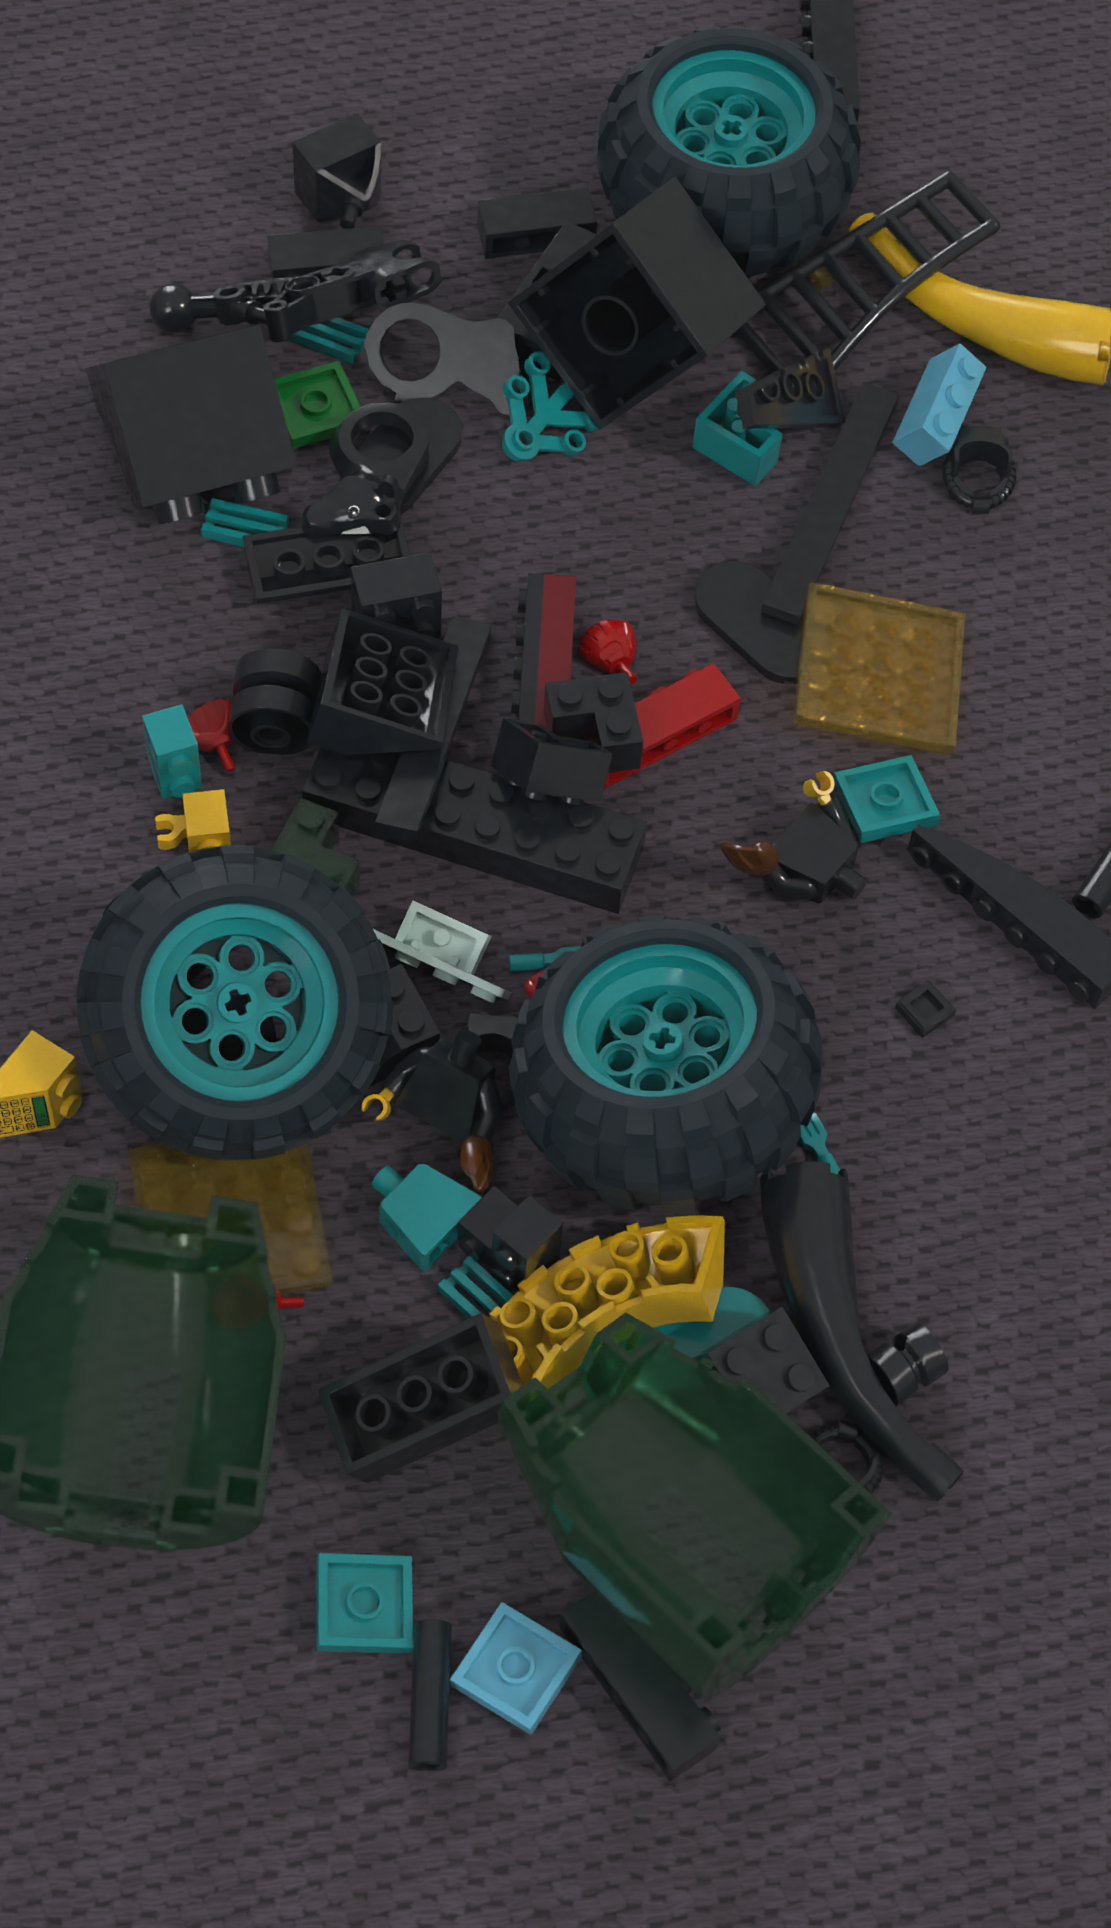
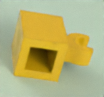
M224 789L184 793L182 795L185 815L161 814L155 817L157 830L169 829L172 831L167 835L157 836L159 849H173L184 838L188 840L189 852L231 845Z

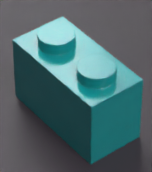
M183 705L142 715L147 760L162 799L172 796L183 798L182 794L193 793L196 789L202 788L198 744Z

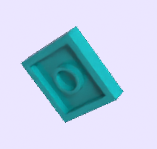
M912 755L834 772L835 788L860 843L912 832L917 825L926 828L939 825L940 813Z
M318 1553L316 1558V1651L411 1653L413 1649L412 1556Z

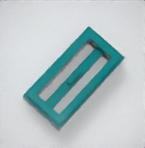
M338 317L303 328L320 335V337L300 330L288 341L354 365L364 348L365 337L369 328ZM333 341H337V342H339V343H342V344H345V345H347V346L353 347V349L348 348V347L343 346V345H340V344H337V343H335V342H333Z
M212 498L210 503L211 509L206 514V523H203L201 528V536L244 547V535H250L249 533L253 532L263 533L287 529L289 516ZM215 524H219V525H224V526H228V527H232V528H237L239 531L232 530V529H227V528H223V527H219V526H214V525H215Z
M470 1255L463 1261V1265L459 1269L456 1267L450 1273V1277L447 1280L443 1279L438 1284V1291L468 1319L481 1312L454 1288L457 1284L467 1291L489 1313L496 1306H499L466 1276L469 1273L503 1305L513 1296Z

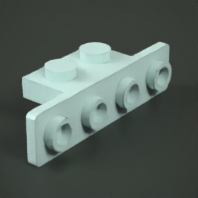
M413 900L395 939L373 929L382 944L397 950L394 958L418 968L420 961L436 967L432 974L433 976L455 986L458 979L473 984L470 993L494 1003L497 996L508 1000L511 994L510 991L474 975L492 937Z

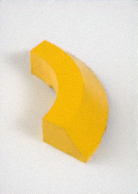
M691 1215L666 1217L667 1223L640 1227L638 1223L627 1225L628 1231L620 1232L603 1240L596 1236L568 1249L570 1252L569 1256L556 1262L548 1269L542 1265L526 1280L519 1283V1291L502 1308L496 1306L489 1314L491 1319L501 1324L531 1408L506 1420L549 1424L562 1394L580 1371L602 1352L627 1337L667 1324L695 1321L713 1322L723 1287L725 1220L723 1216Z

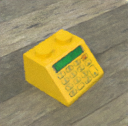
M33 1030L0 1068V1138L54 1129L64 1118L70 1119L73 1117L82 1103V1091L75 1056Z

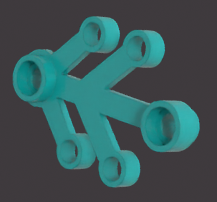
M539 351L532 353L524 363V369L529 375L530 387L527 380L519 375L512 376L503 386V394L508 400L511 426L503 434L502 448L504 453L514 461H529L537 455L538 451L562 452L567 456L574 457L585 448L586 439L580 431L570 430L563 437L539 435L546 426L584 428L588 432L599 430L586 411L561 410L574 395L565 382L548 399L545 374L549 371L551 362L543 352ZM533 361L538 362L542 369H538ZM512 385L517 386L520 393L515 392ZM531 388L534 416L527 423L523 398L529 393ZM519 437L524 440L526 445L520 441ZM569 439H572L576 443L577 448L573 447L569 443Z

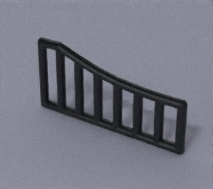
M946 171L758 289L757 292L766 304L763 307L804 356L807 357L821 350L775 299L777 295L793 286L841 341L831 352L834 370H836L876 323L906 295L959 256L997 233L1000 229V222L953 172ZM948 189L981 225L963 236L932 203L931 198ZM916 208L950 244L934 256L927 251L899 220ZM885 227L920 265L905 278L898 273L868 239ZM855 247L892 289L878 302H875L837 259L839 256ZM824 266L864 311L865 315L850 329L806 277ZM748 322L735 331L770 373L786 367Z

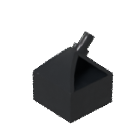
M358 113L293 141L294 193L317 222L341 218L340 226L343 229L354 228L357 218L361 217L363 212L370 210L381 198V141Z

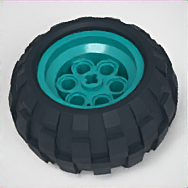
M710 27L694 30L693 34L685 37H672L646 52L643 59H640L633 68L629 67L625 71L608 98V106L600 119L597 166L606 199H610L616 220L675 176L746 277L769 272L773 265L785 267L803 259L812 253L822 236L826 238L830 236L848 208L852 192L857 184L860 169L861 137L852 105L847 106L842 85L822 62L810 59V55L805 53L804 48L787 39H779L765 34L761 30L740 27V29Z
M222 845L187 852L157 865L142 875L116 898L97 924L86 948L77 983L76 1005L80 1040L89 1067L106 1096L130 1122L152 1138L187 1154L208 1159L256 1160L268 1158L299 1147L329 1131L342 1120L341 1118L366 1093L380 1068L379 1063L392 1028L394 1003H392L391 984L388 972L390 967L381 940L377 938L371 924L365 917L364 910L342 886L337 885L308 862L287 853L282 854L247 845ZM234 946H244L252 954L251 966L245 971L235 970L228 961L229 952ZM193 964H203L211 972L210 984L204 989H195L187 981V971ZM272 972H280L288 980V990L282 997H273L265 989V980ZM235 990L238 995L246 994L249 1000L248 1003L243 1005L245 1013L240 1016L236 1010L227 1011L225 1008V1003L231 1000L229 992ZM191 1008L201 1010L207 1020L204 1030L195 1035L188 1033L182 1025L184 1013ZM270 1016L278 1018L284 1026L282 1037L273 1043L266 1041L260 1033L262 1021ZM230 1034L237 1036L243 1044L242 1054L234 1061L225 1060L219 1053L220 1041L223 1037Z
M666 914L638 917L637 923L619 928L609 925L587 935V938L582 940L581 948L578 951H565L539 976L531 1000L525 999L511 1039L513 1055L509 1065L510 1082L517 1113L530 1140L541 1153L545 1152L546 1160L573 1187L579 1191L582 1187L588 1191L597 1190L605 1204L634 1211V1209L639 1210L644 1204L662 1205L664 1214L695 1211V1202L717 1197L721 1202H727L753 1189L755 1176L759 1173L768 1174L772 1169L777 1171L794 1152L801 1135L800 1125L808 1126L822 1086V1040L815 1019V1009L809 996L792 971L785 974L783 964L776 954L754 937H749L744 933L731 935L725 924L692 916L687 921L668 919Z

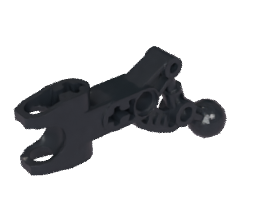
M399 240L362 249L356 252L347 264L331 266L296 278L264 279L227 285L218 288L212 295L194 296L183 285L171 283L162 286L153 294L150 300V315L158 327L172 333L186 330L199 318L218 317L219 323L227 326L243 322L255 325L260 322L267 325L270 340L279 343L292 339L295 333L306 326L338 318L363 307L379 303L382 307L389 308L400 303L412 302L433 292L442 282L439 263L433 259L421 257L419 245L408 240ZM411 250V259L396 258L400 251ZM430 268L431 276L425 284H413L411 275L415 274L418 269Z

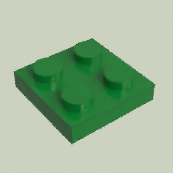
M339 361L274 379L293 449L330 439L340 423L353 410L360 408L359 402Z

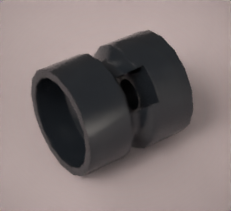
M914 1323L897 1334L892 1339L893 1346L883 1343L866 1354L882 1387L895 1406L916 1394L918 1383L927 1387L949 1371L946 1355L940 1344L921 1324Z

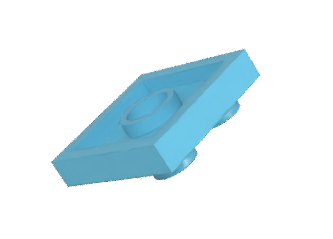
M501 1602L451 1677L450 1685L532 1735L582 1658V1650Z

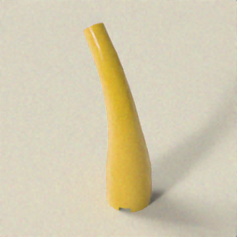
M866 213L853 222L849 232L867 222L876 214ZM886 227L868 238L903 278L920 266L907 250L896 241V238ZM939 271L905 296L915 306L942 325L1010 361L1038 372L1072 381L1102 386L1106 381L1111 360V308L983 289L960 282Z

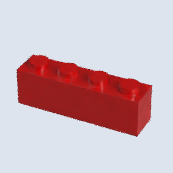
M714 663L701 670H691L682 680L668 687H658L647 698L635 703L644 741L640 769L608 773L604 789L738 719L741 697Z

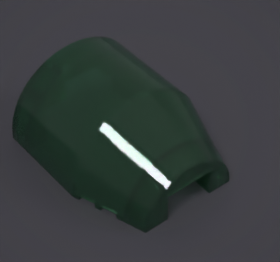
M72 1175L49 1215L42 1234L33 1249L29 1250L23 1267L12 1286L9 1285L2 1300L0 1311V1514L12 1521L41 1532L103 1546L146 1550H188L223 1545L244 1538L254 1532L263 1519L286 1345V1333L284 1325L281 1324L278 1311L276 1286L272 1283L268 1265L269 1254L258 1203L211 1196L207 1218L116 1204L119 1182Z
M624 1313L596 1333L580 1366L552 1387L547 1389L534 1377L506 1397L499 1410L498 1422L564 1563L703 1700H710L734 1686L755 1669L808 1618L856 1564L883 1529L892 1513L754 1384L745 1379H742L737 1384L712 1370L715 1362L706 1357H703L700 1362L674 1348L676 1340L632 1315Z

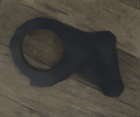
M413 302L391 306L374 319L365 337L364 349L367 351L369 366L381 384L397 393L394 401L403 402L420 397L432 398L444 392L455 382H462L472 390L489 398L502 414L509 415L508 400L503 394V386L512 376H520V368L515 345L514 326L506 319L498 318L480 322L469 321L430 305ZM406 319L420 320L429 325L437 334L441 346L440 360L434 371L425 378L416 381L403 380L394 375L386 366L382 354L383 339L388 330L397 322ZM512 385L513 390L520 393L519 388ZM527 395L523 398L524 408L528 403Z

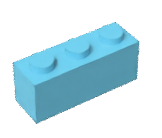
M961 343L931 358L892 443L919 466L950 452L987 367Z

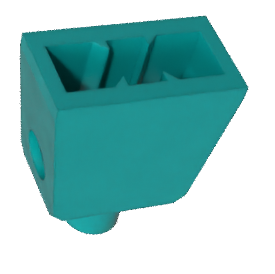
M426 1164L417 1165L405 1178L387 1165L377 1173L371 1184L374 1189L385 1197L379 1205L380 1223L424 1273L458 1239V1222L482 1199L477 1193Z

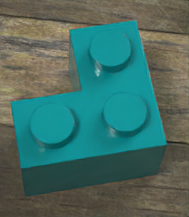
M741 370L696 418L692 448L756 487L778 463L783 433L775 428L743 429L742 421L737 412L738 402L735 390L756 381V379Z

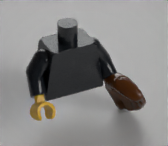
M827 771L816 773V779L820 783V790L813 779L804 782V793L810 798H817L819 802L816 805L811 802L773 845L766 841H759L753 847L734 845L728 841L720 844L722 853L736 869L747 874L751 873L752 875L762 876L781 898L810 899L817 903H822L833 889L837 888L854 900L859 896L867 883V878L852 869L855 865L859 847L836 797L829 795L834 789V779Z
M460 1030L457 1032L454 1042L441 1039L432 1048L422 1046L402 1058L382 1082L381 1087L383 1090L379 1095L371 1094L363 1100L362 1111L365 1112L373 1101L380 1100L383 1104V1110L376 1117L375 1121L384 1120L391 1111L389 1102L393 1097L398 1098L395 1103L396 1107L464 1142L461 1148V1168L468 1176V1189L481 1196L488 1187L494 1173L495 1161L490 1142L502 1117L503 1107L498 1084L494 1081L495 1066L493 1063L477 1055L482 1039L474 1032Z

